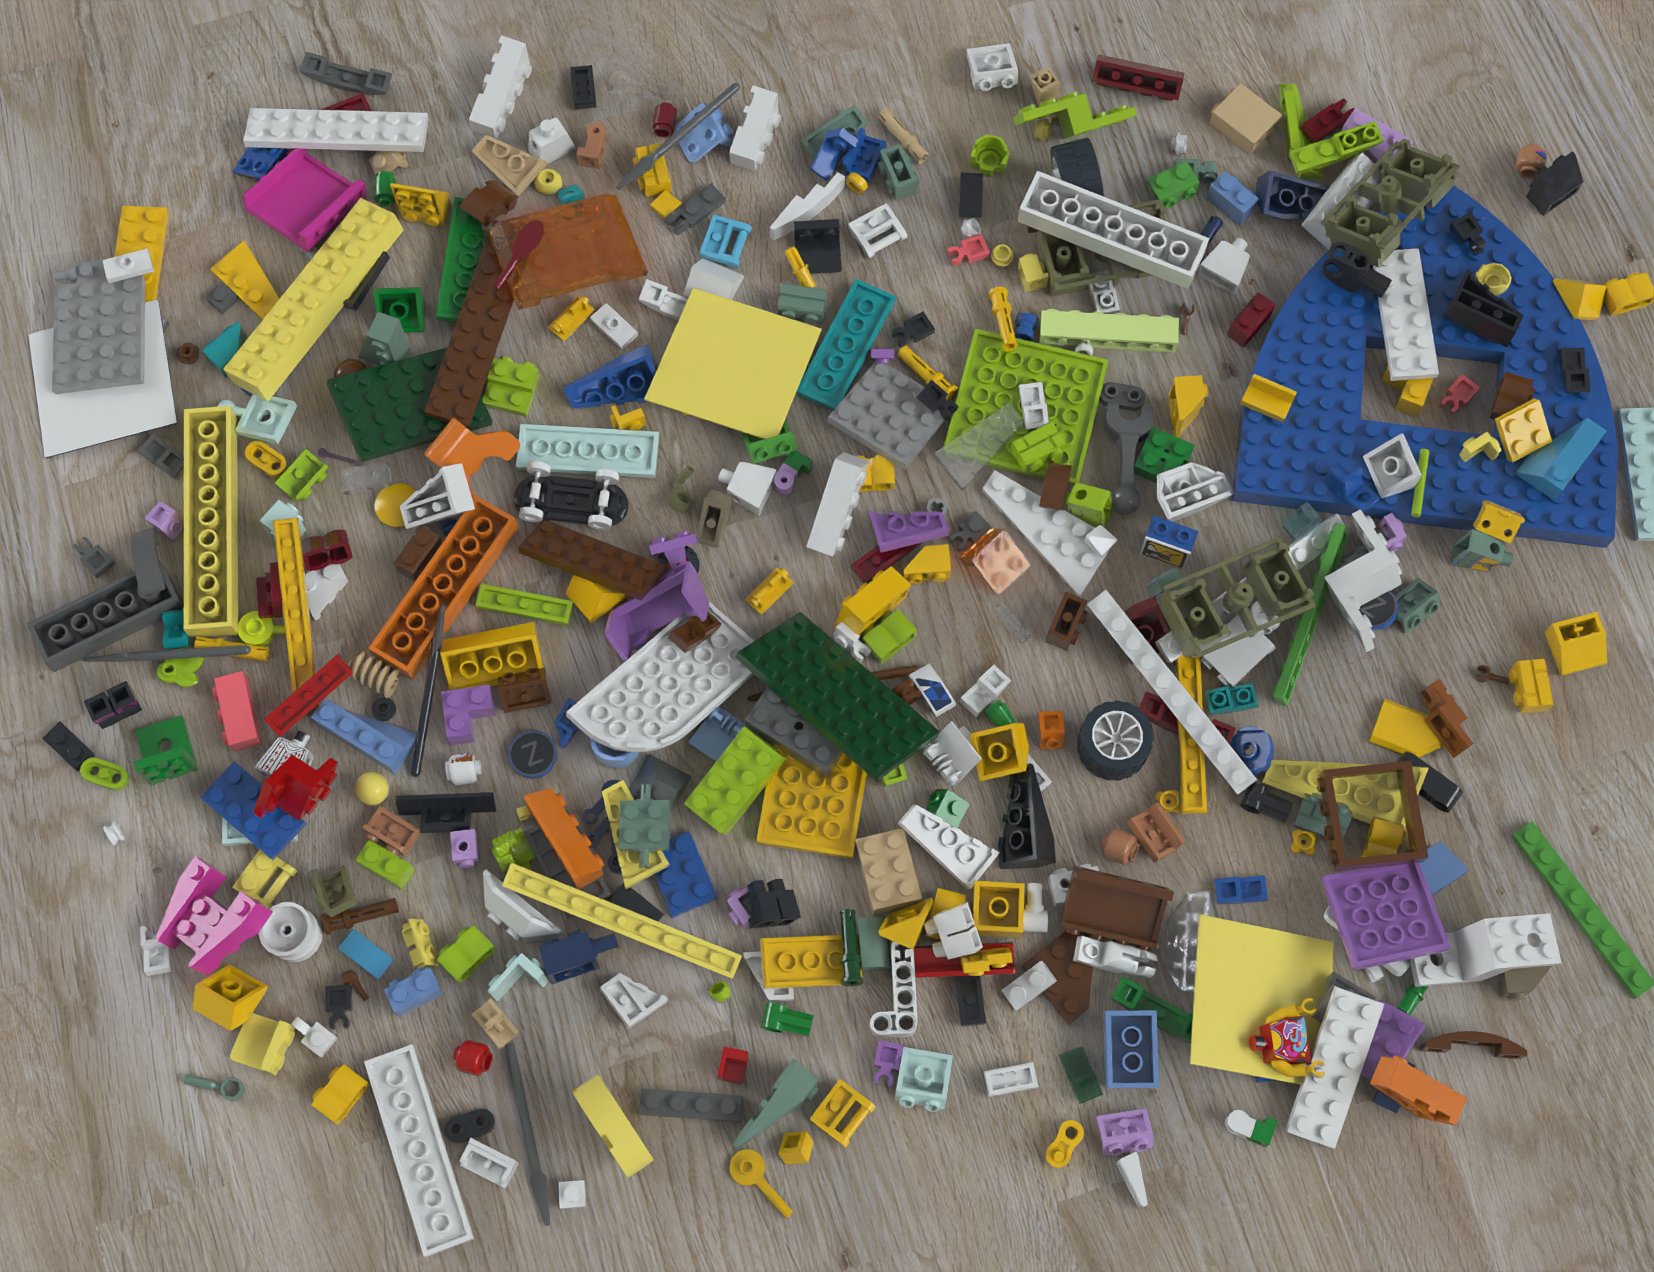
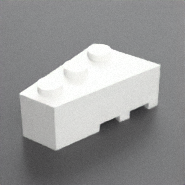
M462 463L442 467L434 478L429 479L421 490L416 491L400 506L406 529L426 525L475 509Z

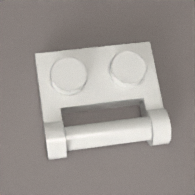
M887 203L848 223L849 230L868 259L875 256L877 251L898 240L903 241L907 238L905 229ZM891 228L894 229V233L871 245L869 244L868 240Z

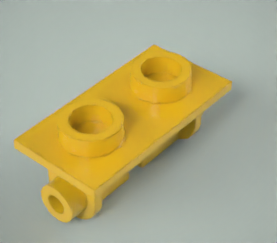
M584 295L578 296L548 326V329L565 342L595 309L588 304L589 300Z
M777 567L745 598V601L759 614L763 615L794 582L788 577L789 573L784 568L780 570Z

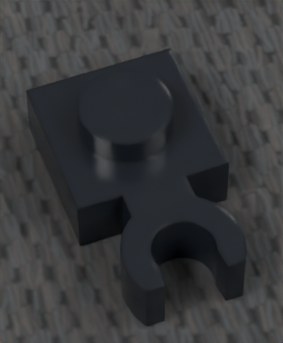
M924 311L905 320V328H895L892 331V337L894 338L897 335L903 336V339L898 341V346L903 347L911 338L916 343L934 334L935 328Z
M932 379L916 397L933 413L938 409L942 418L947 421L959 408L956 403L946 399L949 394Z
M350 984L325 986L326 1012H333L329 1019V1027L335 1030L336 1021L342 1019L343 1027L348 1029L350 1021L345 1016V1011H353L352 986Z

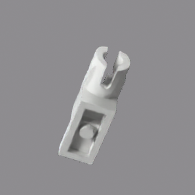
M1078 936L1073 961L1116 974L1124 972L1134 976L1151 978L1155 974L1156 969L1147 966L1138 967V963H1148L1150 960L1155 962L1157 961V955L1111 941L1101 942L1085 936Z

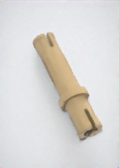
M884 108L880 115H878V119L901 142L905 151H909L919 164L924 163L928 159L929 153L918 143V138L915 135L912 136L905 126L892 114L890 109Z

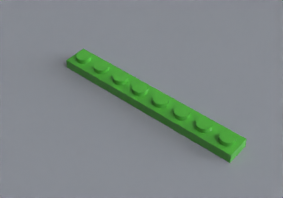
M1336 524L1334 531L1329 533L1327 540L1328 548L1326 552L1322 553L1320 570L1318 574L1314 575L1312 580V591L1314 593L1312 599L1316 607L1305 611L1303 616L1298 618L1296 624L1297 633L1295 638L1290 640L1288 646L1289 655L1287 660L1282 662L1280 669L1281 677L1279 682H1275L1272 694L1279 705L1287 707L1329 593L1325 577L1337 571L1350 535L1345 525Z
M1532 821L1511 836L1633 999L1653 987L1654 980L1535 823Z

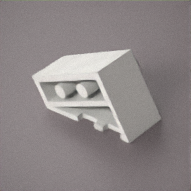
M753 85L750 91L752 93V102L750 106H745L743 112L746 115L742 125L737 128L729 156L731 164L755 171L758 164L761 165L764 160V149L766 145L770 146L773 138V128L778 127L781 115L778 114V93Z

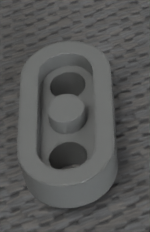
M1107 382L1102 386L1099 400L1105 406H1107L1108 402H1115L1119 404V409L1137 411L1144 405L1145 393L1137 386ZM1112 390L1115 394L1110 395L1107 391ZM1135 394L1138 398L1132 399L1130 395Z

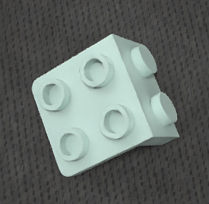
M521 953L518 957L515 955L506 964L507 969L501 976L498 974L490 981L488 985L490 988L487 992L496 1001H499L524 972L542 988L550 980L546 976L545 967L538 960L533 958L530 961Z

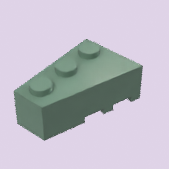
M377 312L358 358L379 366L406 359L411 349L400 320Z

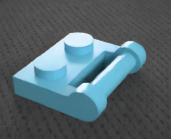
M713 214L699 252L700 257L737 269L740 263L739 257L746 237L751 233L752 227L746 223ZM734 230L738 232V236L731 255L725 254Z

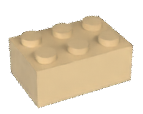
M903 828L856 839L855 846L873 916L896 911L922 901Z

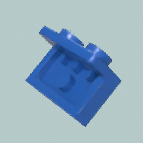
M859 128L857 134L853 135L858 139L855 148L849 149L848 153H844L842 165L846 176L854 172L870 183L878 167L877 162L880 161V150L887 148L886 141L866 136L865 129Z

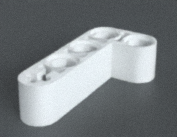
M894 941L891 944L890 952L893 1011L875 1013L870 1019V1032L877 1038L909 1037L915 1033L917 1028L914 948L912 950L904 946V949L907 950H905L904 961H900V951L897 949L901 944ZM899 969H906L909 971L910 977L906 980H901L897 977L896 972ZM900 994H908L912 1001L907 1005L901 1004L898 1001ZM908 1018L912 1021L913 1026L909 1030H904L899 1026V1021ZM879 1019L885 1020L888 1024L887 1029L878 1031L874 1027L875 1021Z

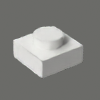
M584 1180L559 1182L560 1209L586 1207Z

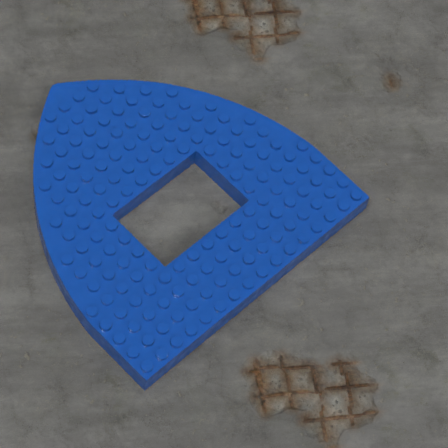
M1453 186L1433 209L1424 206V220L1421 221L1413 218L1400 233V245L1395 249H1419L1436 356L1498 364L1496 393L1506 371L1533 380L1532 388H1535L1532 399L1540 400L1552 440L1586 418L1607 430L1555 501L1515 474L1530 454L1515 462L1508 461L1496 422L1494 423V436L1491 437H1494L1499 442L1501 448L1497 458L1491 460L1484 451H1481L1464 462L1459 456L1464 448L1462 446L1463 443L1473 436L1478 438L1483 434L1361 419L1365 349L1386 350L1378 296L1362 287L1358 291L1350 292L1328 280L1322 273L1324 262L1330 259L1328 250L1303 277L1283 305L1267 334L1252 370L1248 385L1253 374H1256L1294 390L1297 394L1283 423L1242 405L1239 418L1233 485L1235 494H1233L1232 501L1352 516L1359 509L1343 498V484L1329 475L1330 468L1335 463H1340L1341 466L1352 472L1360 466L1362 468L1363 484L1379 495L1363 456L1399 434H1404L1417 466L1420 449L1429 450L1421 516H1411L1414 487L1413 489L1385 498H1381L1379 495V500L1363 512L1365 517L1369 515L1371 519L1382 520L1384 516L1393 513L1395 518H1398L1403 523L1471 531L1472 529L1476 530L1473 524L1483 506L1482 501L1488 500L1522 515L1525 522L1521 523L1515 537L1606 548L1615 538L1618 461L1617 436L1611 401L1600 363L1580 319L1573 318L1553 283V276L1534 253L1497 217L1456 186ZM1381 211L1378 212L1379 214H1382V215L1388 217V215L1382 213ZM1401 212L1395 214L1398 215V220L1400 219L1401 223L1408 217V215ZM1469 212L1483 228L1480 236L1487 244L1483 247L1484 252L1478 255L1473 254L1468 241L1462 244L1449 227L1452 221ZM1333 250L1334 255L1338 257L1345 255L1341 251ZM1330 264L1327 266V270L1330 273L1338 272V268L1335 265ZM1483 264H1502L1509 270L1511 284L1504 293L1496 297L1505 299L1524 316L1507 348L1443 318L1467 270L1473 273L1472 277L1474 279L1476 272H1478ZM1584 347L1586 369H1589L1590 392L1565 393L1558 350L1561 348ZM1362 493L1356 497V500L1360 503H1366L1370 500V496Z

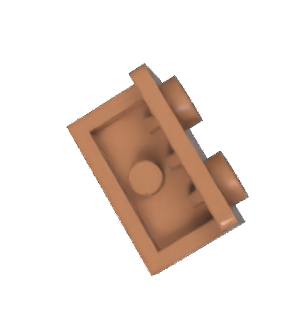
M1158 802L1127 822V825L1154 863L1174 853L1185 843L1180 831L1175 827L1166 811Z
M379 806L368 824L363 823L361 826L365 832L364 837L376 844L380 841L386 845L384 849L395 855L399 853L406 857L421 835L419 829Z

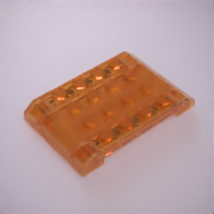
M606 193L499 221L488 229L489 237L503 270L513 256V243L523 227L532 220H538L543 223L544 234L540 244H538L535 251L527 259L520 260L507 280L518 310L539 305L542 299L623 277L626 281L646 276L648 272L616 195Z

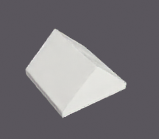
M703 258L692 266L683 297L689 298L692 289L696 288L732 300L744 275Z
M1399 434L1363 456L1381 498L1413 489L1422 476L1404 434Z

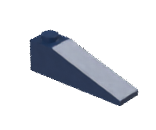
M1270 170L1257 178L1255 194L1259 198L1257 205L1262 215L1280 220L1300 219L1308 217L1329 187Z

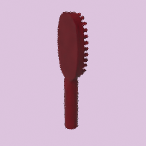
M532 220L520 231L512 246L513 256L493 284L494 288L501 291L520 260L527 259L535 251L544 234L542 222Z

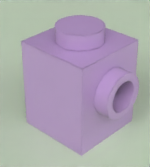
M476 830L450 832L452 861L460 868H472L474 864L480 863L479 840Z

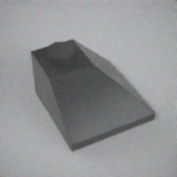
M649 754L629 787V791L634 800L641 798L640 785L645 784L646 786V784H650V798L654 800H669L671 813L689 783L691 776Z

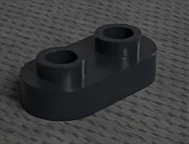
M483 1108L453 1117L445 1124V1136L453 1143H463L469 1141L470 1138L475 1139L487 1135L495 1127V1117L489 1110ZM485 1117V1124L479 1126L477 1124L478 1118ZM455 1125L461 1126V1131L458 1134L453 1133Z

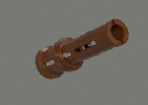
M396 898L352 910L347 909L333 917L322 913L321 917L325 933L330 935L332 931L347 928L349 930L354 927L353 924L399 913ZM384 908V910L373 912L366 915L363 914L364 912ZM339 919L342 920V921H340V922L331 923L332 921H335V920H339Z

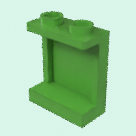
M786 420L780 434L767 439L740 432L752 464L797 451L794 434L790 431Z

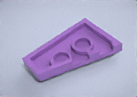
M868 511L880 552L949 536V529L943 512L898 514V511H889V514H877L876 511Z

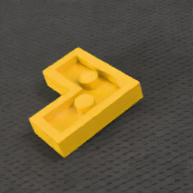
M1009 947L978 950L976 953L960 956V962L964 973H969L970 976L983 975L984 971H990L989 965H992L994 968L1007 966V963L1012 962V953Z

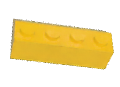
M535 622L444 639L442 641L440 654L449 690L482 685L497 686L498 677L506 673L512 672L516 674L526 672L530 668H544Z

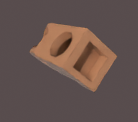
M594 122L587 127L585 147H578L576 153L578 165L600 169L607 144L606 129L603 124Z

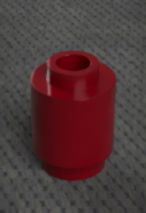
M663 102L655 107L652 128L654 129V134L659 137L667 138L674 132L677 109L671 103Z

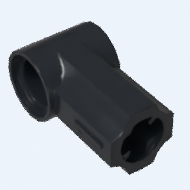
M1253 783L1247 787L1240 806L1248 812L1254 814L1262 813L1285 823L1293 803L1269 793L1266 787Z

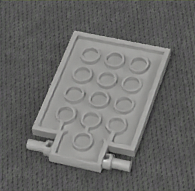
M103 260L79 262L77 267H71L66 271L54 272L56 281L70 279L71 281H77V283L55 286L52 391L55 394L144 384L146 287L144 276L139 275L109 283L106 278Z

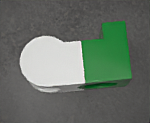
M1242 1110L1231 1112L1225 1119V1127L1228 1132L1263 1147L1270 1145L1277 1124V1120L1269 1117L1260 1122L1250 1118Z

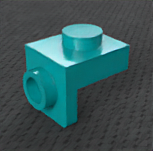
M184 610L162 612V619L165 625L162 640L164 649L188 647L190 637L184 631Z

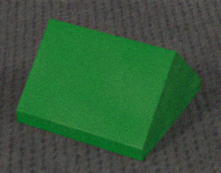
M420 287L374 288L376 314L380 312L399 319L404 333L425 331V300Z

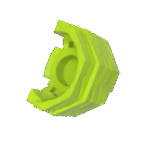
M987 134L977 139L973 145L969 166L978 168L979 173H983V176L993 177L994 171L1005 174L1009 159L1007 145L1001 137Z
M521 828L514 831L511 830L492 840L494 847L491 850L503 873L509 870L511 863L531 869L529 862L535 859L536 856Z

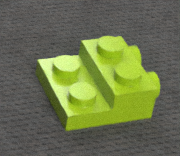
M501 356L500 359L494 358L487 377L488 385L482 400L488 408L527 417L540 378L538 368H535L536 366L533 363L527 361L522 362V365L513 363V359L506 356Z

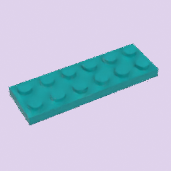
M855 279L803 376L796 395L834 411L848 394L895 305L897 296Z

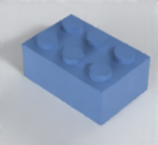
M1157 1010L1103 1011L1105 1088H1159Z

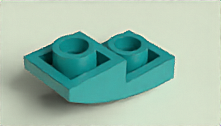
M1253 682L1232 688L1225 686L1205 691L1211 715L1233 713L1259 707Z

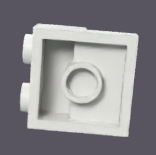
M1010 43L967 49V59L971 69L974 90L989 91L993 87L1011 88L1013 85L1018 84V68Z

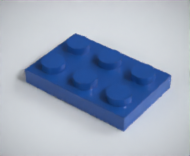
M690 831L669 840V850H662L670 866L654 875L670 914L674 918L717 900L718 897Z

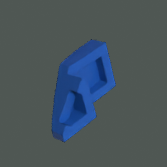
M570 698L567 699L556 718L557 721H555L560 737V746L566 748L579 730L566 717V712L577 703Z

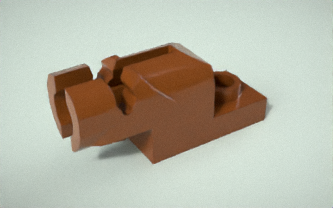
M1438 679L1419 693L1423 703L1431 712L1424 720L1450 755L1455 758L1474 743L1460 726V724L1468 719L1467 716L1457 705L1452 694L1446 693V686Z

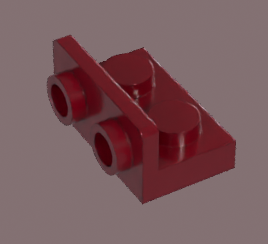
M278 562L269 563L270 572H265V577L256 578L258 617L260 619L283 617Z

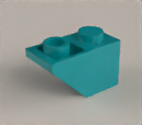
M238 321L228 326L223 331V334L217 339L210 341L205 349L202 350L207 360L225 378L228 375L223 370L224 367L245 343L246 334Z

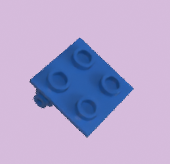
M248 147L242 158L238 161L233 173L259 178V182L260 178L263 175H267L277 162L282 161L288 156V149Z

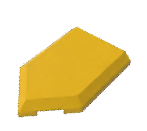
M1384 698L1369 739L1370 743L1401 755L1407 751L1419 758L1444 748V745L1424 720L1429 715Z

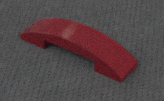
M1146 691L1139 709L1147 715L1149 722L1178 735L1177 717L1161 697ZM1213 719L1211 722L1230 745L1236 727Z

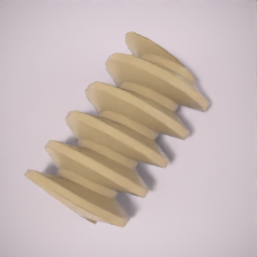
M362 651L360 655L353 657L348 664L354 671L351 674L353 680H360L362 685L368 684L369 689H376L378 694L384 693L385 698L391 697L399 683V670L395 669L390 673L391 665L389 664L382 669V660L373 664L375 661V656L373 655L366 660V651Z

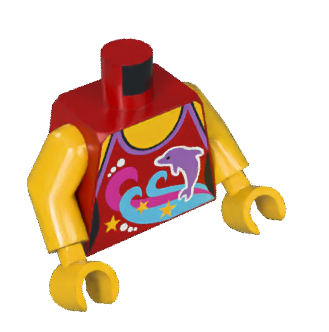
M1311 998L1305 999L1300 1006L1294 1004L1278 1009L1266 1019L1265 1025L1259 1027L1260 1035H1251L1249 1038L1250 1049L1252 1051H1262L1263 1062L1271 1064L1275 1070L1286 1077L1308 1076V1074L1312 1073L1314 1077L1322 1078L1325 1075V1072H1316L1314 1070L1316 1066H1325V1063L1322 1060L1311 1062L1305 1016H1300V1013L1303 1012L1308 1015L1316 1012V1009L1308 1011L1304 1007L1306 1003L1314 1001Z

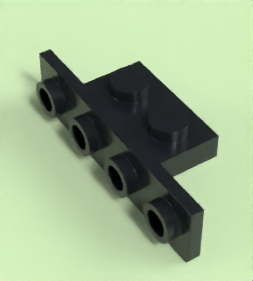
M492 792L396 796L399 815H421V833L470 830L472 813L496 812L494 793Z

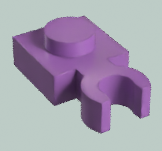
M879 1040L874 1066L881 1069L874 1077L875 1085H878L880 1077L885 1076L889 1080L888 1087L891 1088L893 1085L891 1070L899 1071L903 1045Z

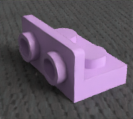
M1146 1108L1097 1116V1126L1104 1156H1117L1131 1151L1142 1152L1153 1147V1130Z

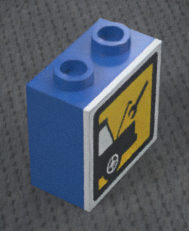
M1153 515L1139 555L1184 570L1199 531Z

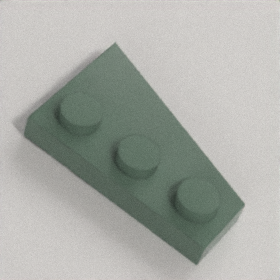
M853 105L801 139L800 144L814 161L827 131L843 128L851 135L857 134L859 128L864 129L866 127L867 121L856 106ZM848 149L842 151V153H841V155H840V157H839L838 162L840 161V159L843 157L844 153H846V151H847Z

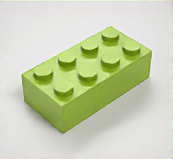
M744 726L684 804L720 834L728 835L787 758L753 730Z

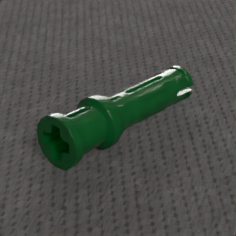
M850 909L840 911L843 956L840 958V965L843 968L841 985L847 987L859 986L864 983L860 975L862 958L858 955L856 911L853 909L851 913Z

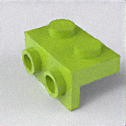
M305 449L274 484L294 502H297L299 499L304 501L312 493L310 487L315 482L320 484L328 475L326 469L329 466L326 463L323 464Z

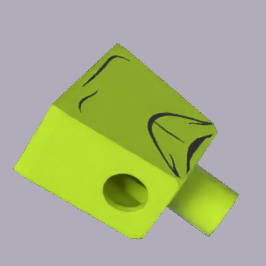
M1076 483L1072 491L1067 490L1065 504L1068 506V513L1094 527L1099 525L1104 528L1106 527L1113 511L1110 491Z

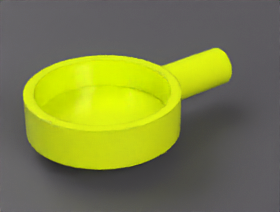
M258 611L245 614L238 623V634L245 644L265 646L273 639L274 634H286L285 625H274L271 618L260 619Z

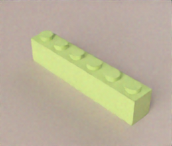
M1047 309L1041 311L1039 344L1076 347L1079 343L1083 342L1086 344L1090 343L1093 348L1175 353L1179 343V318H1173L1169 315L1152 317L1147 314L1135 316L1125 313L1104 314L1100 311L1082 313L1078 310L1064 312L1056 309Z

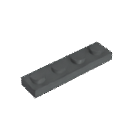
M641 1088L639 1115L727 1122L741 1121L742 1096Z

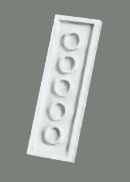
M1419 249L1394 250L1380 267L1373 265L1375 271L1392 280L1383 297H1378L1390 379L1394 381L1437 378L1439 370Z
M1334 986L1311 1053L1312 1063L1315 1060H1322L1325 1063V1066H1316L1314 1070L1316 1072H1325V1075L1322 1078H1316L1312 1073L1308 1074V1076H1303L1285 1131L1335 1149L1384 1007L1383 1003Z

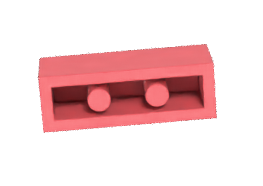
M243 671L214 678L216 687H212L214 698L216 701H219L221 708L217 709L220 723H224L225 731L222 732V737L225 745H229L234 752L261 745L262 739L248 677Z

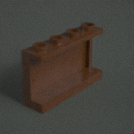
M1074 865L1059 923L1065 927V931L1068 933L1080 935V931L1089 933L1091 938L1103 940L1104 937L1113 939L1112 942L1126 946L1129 942L1137 944L1136 948L1144 951H1151V948L1159 949L1158 935L1167 901L1172 902L1174 891L1168 887Z

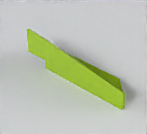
M1294 83L1279 84V94L1288 160H1291L1289 157L1291 150L1313 144V142L1300 129L1302 124L1307 121L1297 86ZM1311 169L1299 173V178L1303 180L1323 179L1325 177L1323 169L1316 171Z

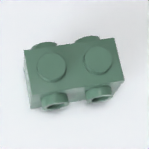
M901 143L880 150V161L877 162L880 174L885 175L888 193H892L896 201L916 194L919 178L916 171H913L910 157L907 152L905 153Z

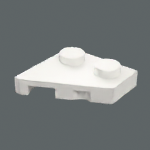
M329 564L323 569L305 574L308 607L315 621L320 618V613L326 605L332 603L337 592L342 590L348 582L340 564Z

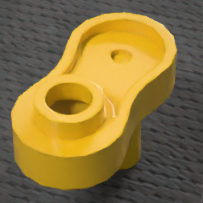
M1066 1120L1060 1125L1055 1140L1047 1147L1045 1152L1046 1159L1051 1166L1062 1168L1070 1162L1074 1148L1084 1137V1129L1078 1121ZM1069 1127L1076 1130L1074 1137L1066 1135V1130Z

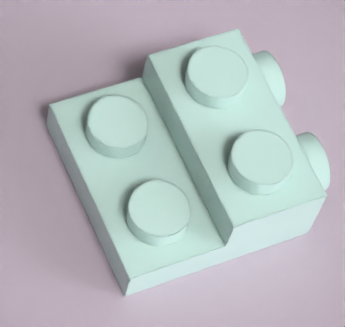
M903 1047L894 1101H899L901 1106L907 1108L913 1107L914 1104L921 1105L930 1112L945 1109L953 1055Z

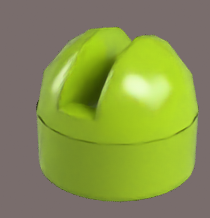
M719 981L711 986L709 994L716 1002L725 1003L724 1000L726 998L730 999L731 990L725 981Z

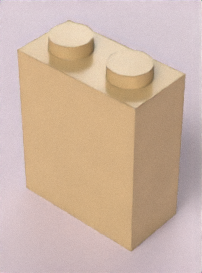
M1240 83L1235 89L1231 88L1224 97L1225 100L1221 104L1218 102L1214 105L1210 112L1212 114L1210 124L1251 155L1278 127L1282 114Z

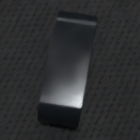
M1405 751L1397 762L1411 761L1412 767L1429 768L1418 795L1437 809L1449 813L1462 796V789L1419 757Z

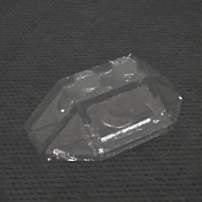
M1210 892L1187 893L1183 898L1184 900L1167 919L1164 969L1182 992H1194L1199 915L1219 918L1213 895Z

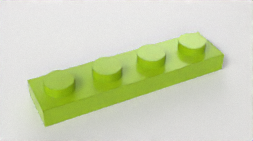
M481 583L475 606L477 609L569 626L574 603L569 600Z

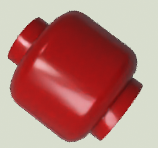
M466 1040L454 1050L453 1060L458 1071L480 1076L489 1070L493 1055L486 1044Z

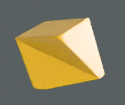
M807 1131L784 1133L778 1154L787 1165L808 1163L813 1148V1140Z

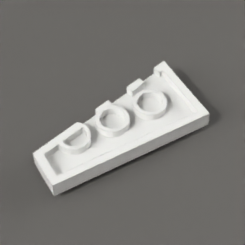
M912 805L898 822L914 840L966 889L973 887L974 882L981 877L1000 853L982 844L983 842L966 835L955 826L945 823L941 818L918 805Z

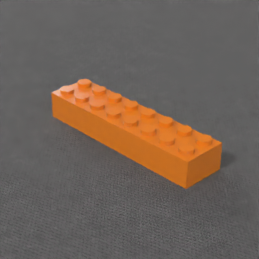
M477 495L473 499L475 509L463 513L368 648L377 660H382L384 664L391 665V668L394 670L398 669L399 673L412 681L430 657L431 642L441 603H445L444 637L519 529L516 518Z

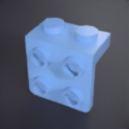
M702 102L685 118H683L679 123H677L675 125L673 134H675L680 128H682L687 122H689L708 104ZM720 108L715 110L678 142L689 162L696 163L718 143L731 148L734 132L722 118L724 114Z

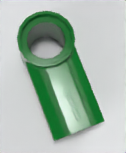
M767 1002L761 1028L778 1033L785 1031L809 1037L814 1015L790 1010L787 1006L778 1003Z

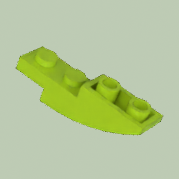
M1374 121L1336 133L1332 138L1291 150L1289 157L1296 174L1311 169L1316 171L1365 152L1383 143L1384 140L1377 122Z

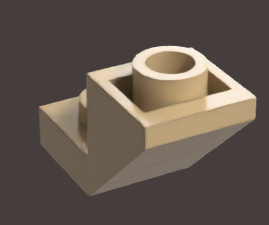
M1049 67L1029 76L1038 106L1044 103V101L1057 98V101H1060L1061 95L1058 93L1060 82ZM1057 113L1046 117L1050 123L1058 120Z

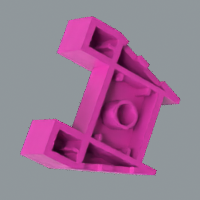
M194 856L178 880L155 940L173 949H176L179 943L183 941L196 952L188 966L208 976L221 965L220 961L231 952L235 953L241 948V943L250 937L252 939L257 935L273 911L240 891L227 909L213 898L227 876L213 865Z

